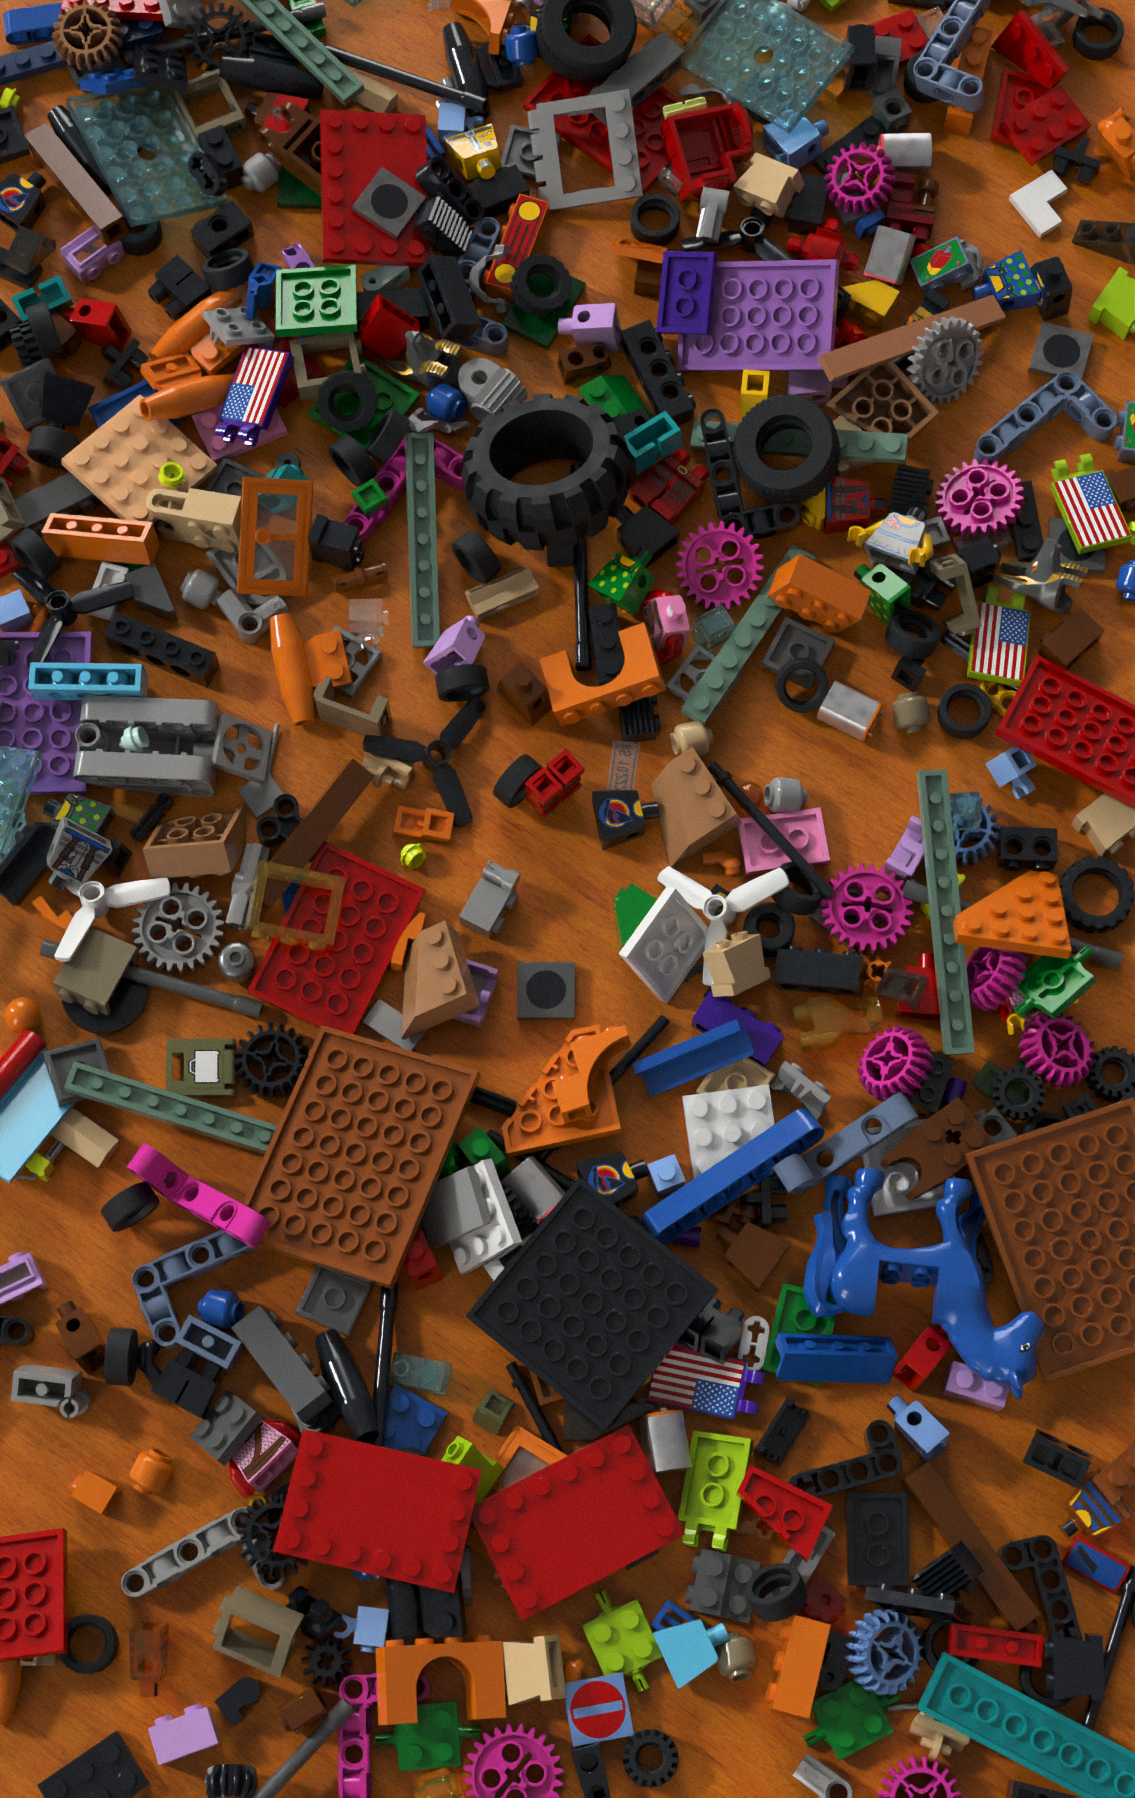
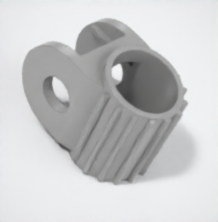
M485 358L471 359L459 370L458 383L460 391L464 394L467 410L480 422L489 415L495 417L500 414L502 406L516 400L523 403L528 397V392L518 377L509 369L501 368L491 360Z

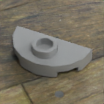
M960 239L975 272L969 275L966 280L960 282L961 290L964 291L979 281L983 272V257L978 247L966 242L964 239Z
M465 1544L459 1572H461L464 1606H471V1547Z

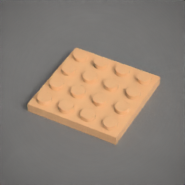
M139 395L64 456L61 461L62 465L120 519L153 522L154 524L159 519L152 517L146 507V499L153 490L167 489L188 493L189 488L195 489L217 470V464L168 419L146 421L142 417L139 408L140 400L144 399V397ZM167 462L178 463L182 467L183 473H185L184 483L179 484L177 488H168L165 484H161L158 479L160 468ZM159 500L156 502L155 507L167 508L168 502L166 500Z

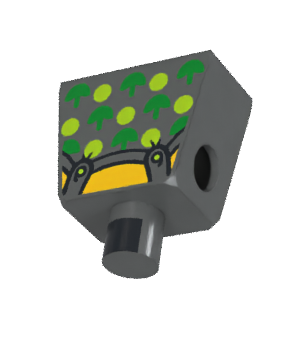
M72 793L68 794L63 804L49 799L43 808V814L53 818L51 824L56 829L62 816L102 837H104L116 817L111 806Z

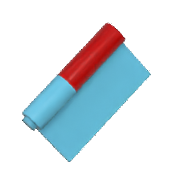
M24 1030L0 1058V1178L11 1184L75 1105V1103L58 1106L43 1057V1052L48 1051L47 1046L37 1034L30 1030Z

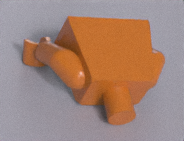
M1120 107L1113 115L1105 118L1098 124V132L1101 134L1098 146L1131 180L1135 176V130L1128 123L1132 117L1127 116L1123 112L1124 107Z

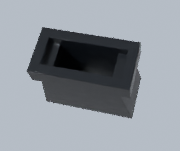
M864 24L848 26L841 52L843 91H869L877 65L875 26H866Z
M317 514L307 537L312 560L321 563L324 561L348 572L354 571L356 565H361L365 555L359 527L329 520L327 516Z
M1048 1633V1641L1043 1642V1656L1049 1662V1673H1044L1045 1692H1049V1697L1059 1700L1087 1695L1091 1700H1105L1103 1636L1098 1633H1085V1639Z

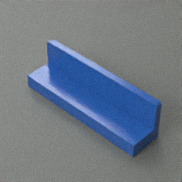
M736 1019L632 1063L635 1074L643 1077L649 1095L654 1097L755 1054V1050L744 1022Z
M778 1333L775 1341L781 1357L776 1377L781 1381L887 1384L890 1382L898 1359L890 1337Z

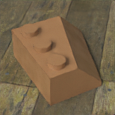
M893 361L864 370L825 405V407L869 432L908 434L909 441L927 427L939 413Z
M693 747L671 760L651 784L654 801L658 805L659 822L670 867L672 868L742 823Z
M246 803L236 805V811L222 814L221 809L210 811L209 815L201 819L187 816L158 823L143 848L150 878H168V880L182 876L197 878L206 874L222 876L232 872L246 846Z
M446 921L420 931L406 953L401 1038L403 1040L480 1006L459 933Z

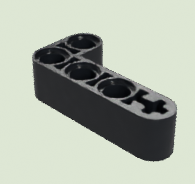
M875 1420L867 1426L864 1431L867 1455L798 1473L788 1483L796 1486L797 1480H800L802 1485L809 1484L813 1481L811 1476L814 1475L815 1485L819 1493H815V1487L808 1488L805 1492L817 1498H822L894 1477L902 1468V1458L891 1425L884 1420ZM880 1427L885 1431L886 1439L884 1442L879 1443L872 1439V1428ZM888 1456L893 1459L895 1468L892 1472H885L881 1469V1457ZM859 1464L865 1468V1479L857 1480L852 1477V1465ZM831 1472L836 1476V1487L827 1488L823 1485V1473Z
M1039 1535L1001 1546L997 1551V1555L1009 1571L1030 1568L1047 1633L1064 1635L1065 1633V1636L1083 1639L1055 1541L1047 1535ZM1038 1541L1044 1542L1048 1547V1555L1045 1558L1038 1557L1034 1551V1546ZM1008 1548L1018 1552L1019 1561L1016 1565H1010L1005 1559V1552ZM1045 1572H1051L1056 1577L1057 1583L1053 1589L1047 1588L1043 1583ZM1055 1602L1061 1603L1065 1608V1615L1060 1620L1056 1619L1051 1613V1607ZM1069 1622L1070 1627L1056 1630L1055 1625Z

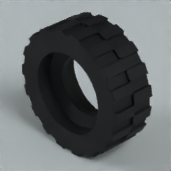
M534 254L530 258L524 259L512 275V282L510 283L511 295L515 299L516 305L520 306L522 311L530 313L534 317L551 316L556 311L558 312L568 300L569 294L572 291V279L569 276L568 269L563 266L564 264L561 261L559 262L555 257L547 256V254ZM540 273L551 279L553 292L550 296L541 298L531 292L529 279L532 275Z
M352 370L338 371V373L329 375L319 388L317 398L318 410L322 419L331 428L333 427L340 432L346 431V433L354 430L359 431L363 426H367L375 415L377 409L375 389L368 378H365L359 372L356 373ZM343 388L354 389L361 399L359 409L350 415L340 413L334 406V396Z

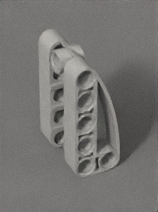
M84 696L82 699L80 726L75 732V739L78 743L73 779L83 783L155 794L165 793L177 796L212 797L215 795L217 768L212 767V757L218 720L222 712L217 703L208 700ZM142 726L149 737V746L143 752L132 753L131 750L119 747L121 737L126 728ZM89 736H96V739L93 742L85 743V740Z

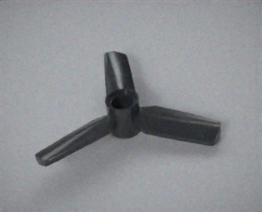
M753 207L749 218L742 221L740 231L730 230L721 232L718 243L702 242L696 239V237L682 239V248L685 252L734 247L740 244L745 252L756 253V256L761 261L793 260L773 239L764 236V230L769 227L774 215H766L756 207Z
M22 567L16 569L12 573L14 579L36 601L46 606L51 614L44 623L27 662L28 668L30 669V662L45 663L63 627L73 624L78 614H88L132 600L134 598V589L131 582L124 581L82 591L70 598L66 591L54 589L29 568Z
M473 696L441 731L439 740L431 742L428 747L417 741L365 735L362 742L363 751L413 763L422 761L426 769L434 771L433 781L447 811L454 813L453 824L456 827L464 826L471 822L473 817L456 770L447 762L451 758L452 750L457 749L485 711L486 705L480 698ZM431 751H438L442 755V761L434 760L431 756Z

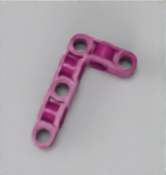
M405 438L393 456L374 477L381 489L385 486L393 487L390 491H383L388 497L389 503L367 517L356 503L343 522L344 524L363 529L360 532V537L363 539L362 546L369 541L407 490ZM434 439L435 478L440 479L459 491H465L462 477L456 475L463 470V455Z
M146 1143L141 1145L126 1167L178 1207L252 1248L257 1246L272 1224L258 1212L189 1176L163 1154Z
M376 1673L351 1675L343 1679L340 1684V1700L345 1698L355 1708L356 1712L338 1730L339 1798H371V1705H378ZM419 1674L418 1679L422 1680L425 1689L423 1694L417 1697V1702L426 1699L431 1689L429 1680L422 1674ZM354 1680L359 1681L363 1687L361 1696L356 1699L350 1698L346 1691L347 1685ZM354 1744L360 1746L363 1750V1758L358 1763H352L347 1758V1750Z

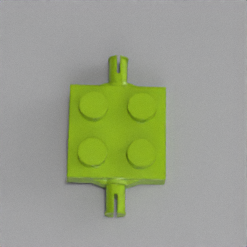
M604 1590L601 1594L605 1603L600 1593L594 1595L602 1612L596 1619L581 1626L603 1675L623 1672V1676L631 1675L639 1693L643 1691L639 1679L644 1689L650 1687L642 1670L650 1662L663 1657L638 1600L636 1599L623 1606L613 1607L606 1592L607 1590Z

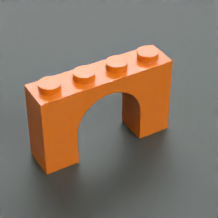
M645 623L618 631L625 655V663L620 674L608 684L598 687L580 684L577 680L574 665L566 650L540 659L553 713L561 726L574 724L581 719L600 715L607 710L629 705L633 701L652 697L666 690L653 641Z
M492 1635L473 1636L474 1642L463 1643V1637L444 1638V1644H434L433 1638L415 1639V1645L404 1646V1639L386 1640V1647L375 1648L378 1725L418 1723L417 1680L424 1666L436 1658H443L452 1662L463 1675L466 1688L467 1720L506 1718L502 1641H492Z

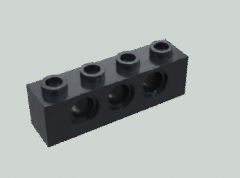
M649 319L620 331V345L655 415L666 411L677 426L692 421L694 409H696L695 400L691 393H686L684 378L680 371H675L672 354L669 349H664L662 335L656 332L657 327L654 328ZM649 350L652 351L653 354L647 355L643 352ZM660 372L663 373L664 376L657 377L654 375V373ZM671 394L674 395L676 398L668 399L665 396Z
M115 612L104 633L109 648L205 688L209 687L220 665L215 652L119 612Z

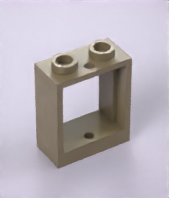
M219 69L205 72L202 76L189 80L186 94L173 91L175 102L199 151L202 150L198 134L221 124L229 139L247 132L245 117L226 80L218 77ZM220 90L231 113L197 127L186 104Z
M354 332L330 333L289 340L291 353L294 357L293 364L300 401L318 398L319 388L323 381L328 378L307 379L303 358L305 354L349 347L354 372H359L367 378L365 362L359 363L358 358L359 355H363L361 341L355 339ZM343 388L340 389L336 394L353 392L355 390L352 388Z
M237 1586L231 1597L228 1595L224 1597L219 1608V1613L223 1615L218 1618L212 1634L216 1636L212 1649L280 1678L291 1658L304 1614ZM234 1615L279 1634L280 1638L277 1648L230 1628Z

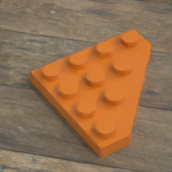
M1030 870L957 914L953 922L955 942L959 944L1065 959L1069 958L1072 951L1058 874L1047 871Z
M600 1025L571 1030L565 1039L564 1045L557 1054L553 1055L542 1070V1075L538 1081L529 1088L521 1099L519 1107L512 1117L508 1118L503 1124L502 1132L508 1158L622 1133L608 1062L600 1069L592 1086V1116L565 1124L552 1082L557 1081L563 1075L579 1074L570 1043L583 1035L592 1036L601 1033Z

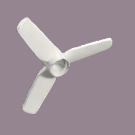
M70 878L66 887L72 894L80 897L82 908L74 914L54 955L55 959L61 962L70 961L95 919L106 915L109 907L121 908L169 897L171 895V888L168 878L115 884L105 890L103 885L97 881H90L88 879L82 884Z
M666 867L657 878L664 886L667 887L668 885L676 888L688 904L695 909L703 910L704 915L711 920L706 931L705 951L712 949L713 943L727 939L728 932L726 926L734 921L736 912L747 911L790 884L784 870L777 868L733 889L724 899L720 895H713L710 890L672 867ZM723 906L722 913L715 916L717 908ZM704 959L702 982L704 985L711 986L714 985V982Z

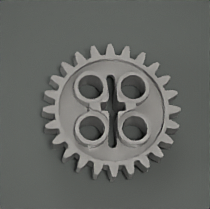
M950 316L949 319L942 317L940 323L933 321L932 330L925 327L924 338L921 336L917 337L920 344L911 347L915 351V355L908 357V360L913 362V365L907 368V371L913 373L908 379L930 403L934 402L941 405L943 401L949 404L951 397L957 400L959 398V391L967 392L965 386L967 383L970 385L974 384L971 377L979 375L976 366L983 364L982 361L978 360V357L984 354V351L979 349L984 343L978 339L981 333L974 330L975 325L960 317Z
M174 883L169 897L145 902L146 908L137 907L136 910L141 915V918H133L132 920L135 925L139 926L132 929L133 935L139 937L134 940V944L136 947H142L139 950L142 957L148 955L146 961L149 965L157 961L156 967L159 971L167 965L169 974L173 973L175 967H178L180 973L184 974L185 966H189L195 972V963L199 962L205 967V956L212 959L215 958L211 951L212 948L221 949V945L216 939L225 938L224 933L218 929L226 926L224 921L218 920L224 915L222 910H215L218 907L216 900L209 902L211 898L209 892L201 895L199 886L195 887L191 892L188 883H185L183 889L180 890L177 883ZM173 905L179 907V911L176 914H166L168 907ZM199 916L205 918L202 925L196 927L191 925L194 918ZM160 917L168 923L156 921V919ZM170 924L178 928L182 924L187 932L178 929L175 933L173 927ZM159 930L167 932L163 939H153L155 932ZM189 933L201 935L202 937L201 939H196ZM185 941L192 943L189 950L184 952L178 950L181 943Z

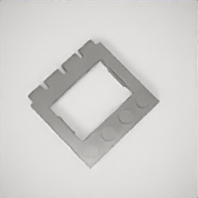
M630 89L536 104V110L527 112L529 130L540 131L538 134L530 135L533 157H543V160L534 162L536 183H546L547 185L537 188L538 199L549 202L551 212L644 196ZM605 109L615 186L563 194L554 117L563 115L568 117L594 113V110Z

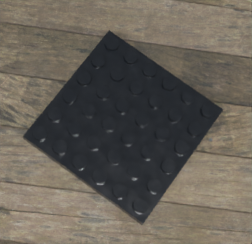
M579 1177L470 1309L466 1317L606 1432L719 1289Z

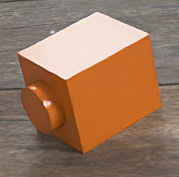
M86 1469L84 1474L79 1473L72 1483L71 1489L74 1491L71 1497L98 1513L107 1516L122 1489Z

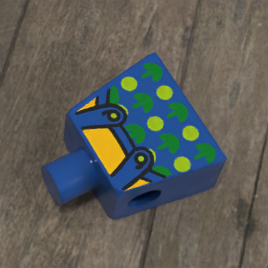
M1022 250L986 267L981 279L982 285L972 287L974 301L994 295L1002 311L1034 307L1037 305L1040 296V290Z

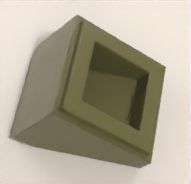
M490 1388L477 1407L472 1421L497 1435L516 1403Z

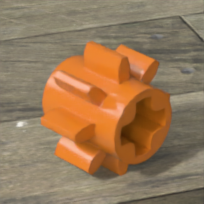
M879 956L872 963L869 960H865L867 970L864 988L868 986L874 988L875 994H877L878 989L882 986L888 990L890 983L886 979H894L895 977L894 972H889L891 962L884 963L880 961ZM880 971L882 973L881 977L877 976L874 978L871 976L873 972L878 973Z

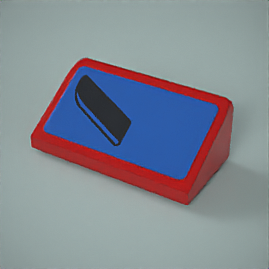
M1079 1536L1073 1537L1061 1561L1062 1565L1114 1595L1132 1567Z

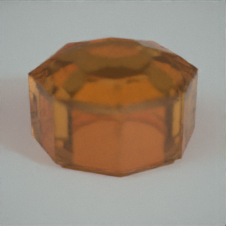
M752 782L740 785L739 788L759 808L764 797L760 785Z

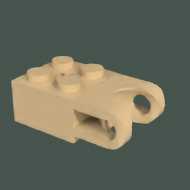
M189 488L188 493L155 489L148 495L146 507L152 517L159 519L157 521V529L163 538L192 543L200 548L217 547L229 553L239 552L241 496ZM159 500H166L168 507H155V504ZM168 523L172 525V528L166 529L165 527Z

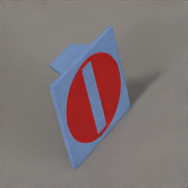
M623 1672L565 1683L567 1696L565 1704L573 1747L634 1735Z

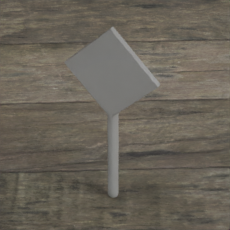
M278 723L274 725L265 781L261 784L250 781L238 789L256 818L272 809L275 799L283 794L270 775L280 728Z

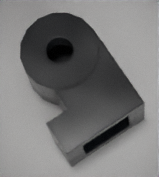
M245 1677L238 1680L214 1702L232 1725L237 1726L246 1718L241 1710L247 1705L257 1703L262 1697L263 1688L257 1679Z

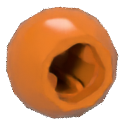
M16 998L7 1006L4 1012L5 1022L11 1030L17 1033H22L24 1030L32 1031L40 1022V1008L30 998Z

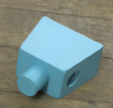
M701 1619L653 1633L678 1689L716 1663L719 1658L714 1647L730 1640L723 1623L705 1630Z

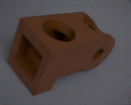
M594 343L559 351L557 366L564 385L575 382L576 378L605 372L612 365L603 343Z

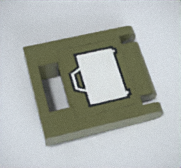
M167 1039L166 1090L189 1098H235L236 1090L225 1089V1086H236V1067L233 1066V1061L236 1060L235 1050H225V1048L236 1047V1039ZM172 1056L184 1057V1081H172Z

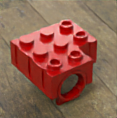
M741 102L668 116L660 127L661 134L664 136L668 158L673 167L672 172L676 186L679 188L681 203L700 199L703 187L731 191L733 185L738 181L733 164L747 162L755 152L752 144V123L749 115L742 108Z

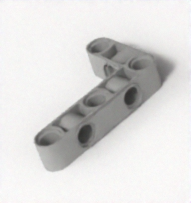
M247 1507L237 1508L223 1517L211 1521L127 1571L121 1579V1587L124 1593L134 1598L146 1597L235 1547L237 1540L245 1538L243 1535L236 1534V1529L238 1528V1518L242 1514H249ZM253 1530L251 1535L253 1546L263 1556L267 1540L259 1532ZM271 1540V1541H272V1546H271L270 1550H271V1549L273 1548V1546H274L273 1540ZM195 1544L198 1548V1555L194 1560L187 1561L184 1558V1550L188 1545ZM247 1546L241 1547L242 1550L247 1549ZM275 1552L271 1560L281 1561V1558L279 1554ZM251 1555L247 1557L248 1561L252 1558ZM256 1563L252 1567L260 1584L269 1590H279L288 1581L287 1572L286 1578L281 1577L276 1584H268L265 1575L270 1568L265 1567L263 1574L258 1575L257 1569L260 1564ZM136 1575H141L144 1579V1586L139 1592H133L130 1588V1581Z

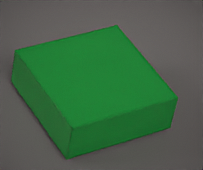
M374 478L351 491L352 498L366 517L389 503L388 497Z

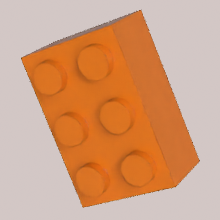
M799 554L777 569L767 597L774 600L777 606L785 609L789 608L797 612L802 619L815 621L828 632L839 633L861 620L871 590Z
M797 1615L791 1616L789 1621H783L779 1637L780 1640H784L782 1652L778 1651L775 1654L772 1670L777 1671L775 1682H769L765 1701L770 1702L768 1709L809 1719L831 1627L830 1624Z

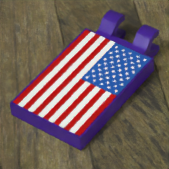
M245 346L218 418L222 423L217 426L215 434L222 436L223 442L233 443L236 439L238 427H242L238 432L237 438L245 440L244 444L246 446L255 447L260 430H268L294 357L289 352Z
M675 1345L652 1373L646 1401L735 1420L737 1411L757 1416L759 1403L743 1400L746 1383L763 1386L765 1373L746 1370L747 1361L743 1359L729 1357L725 1364L722 1365L700 1354V1350L696 1352L691 1348Z

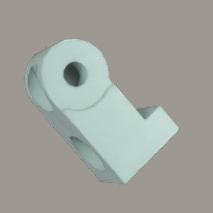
M380 265L376 270H369L362 275V290H394L411 279L409 267Z

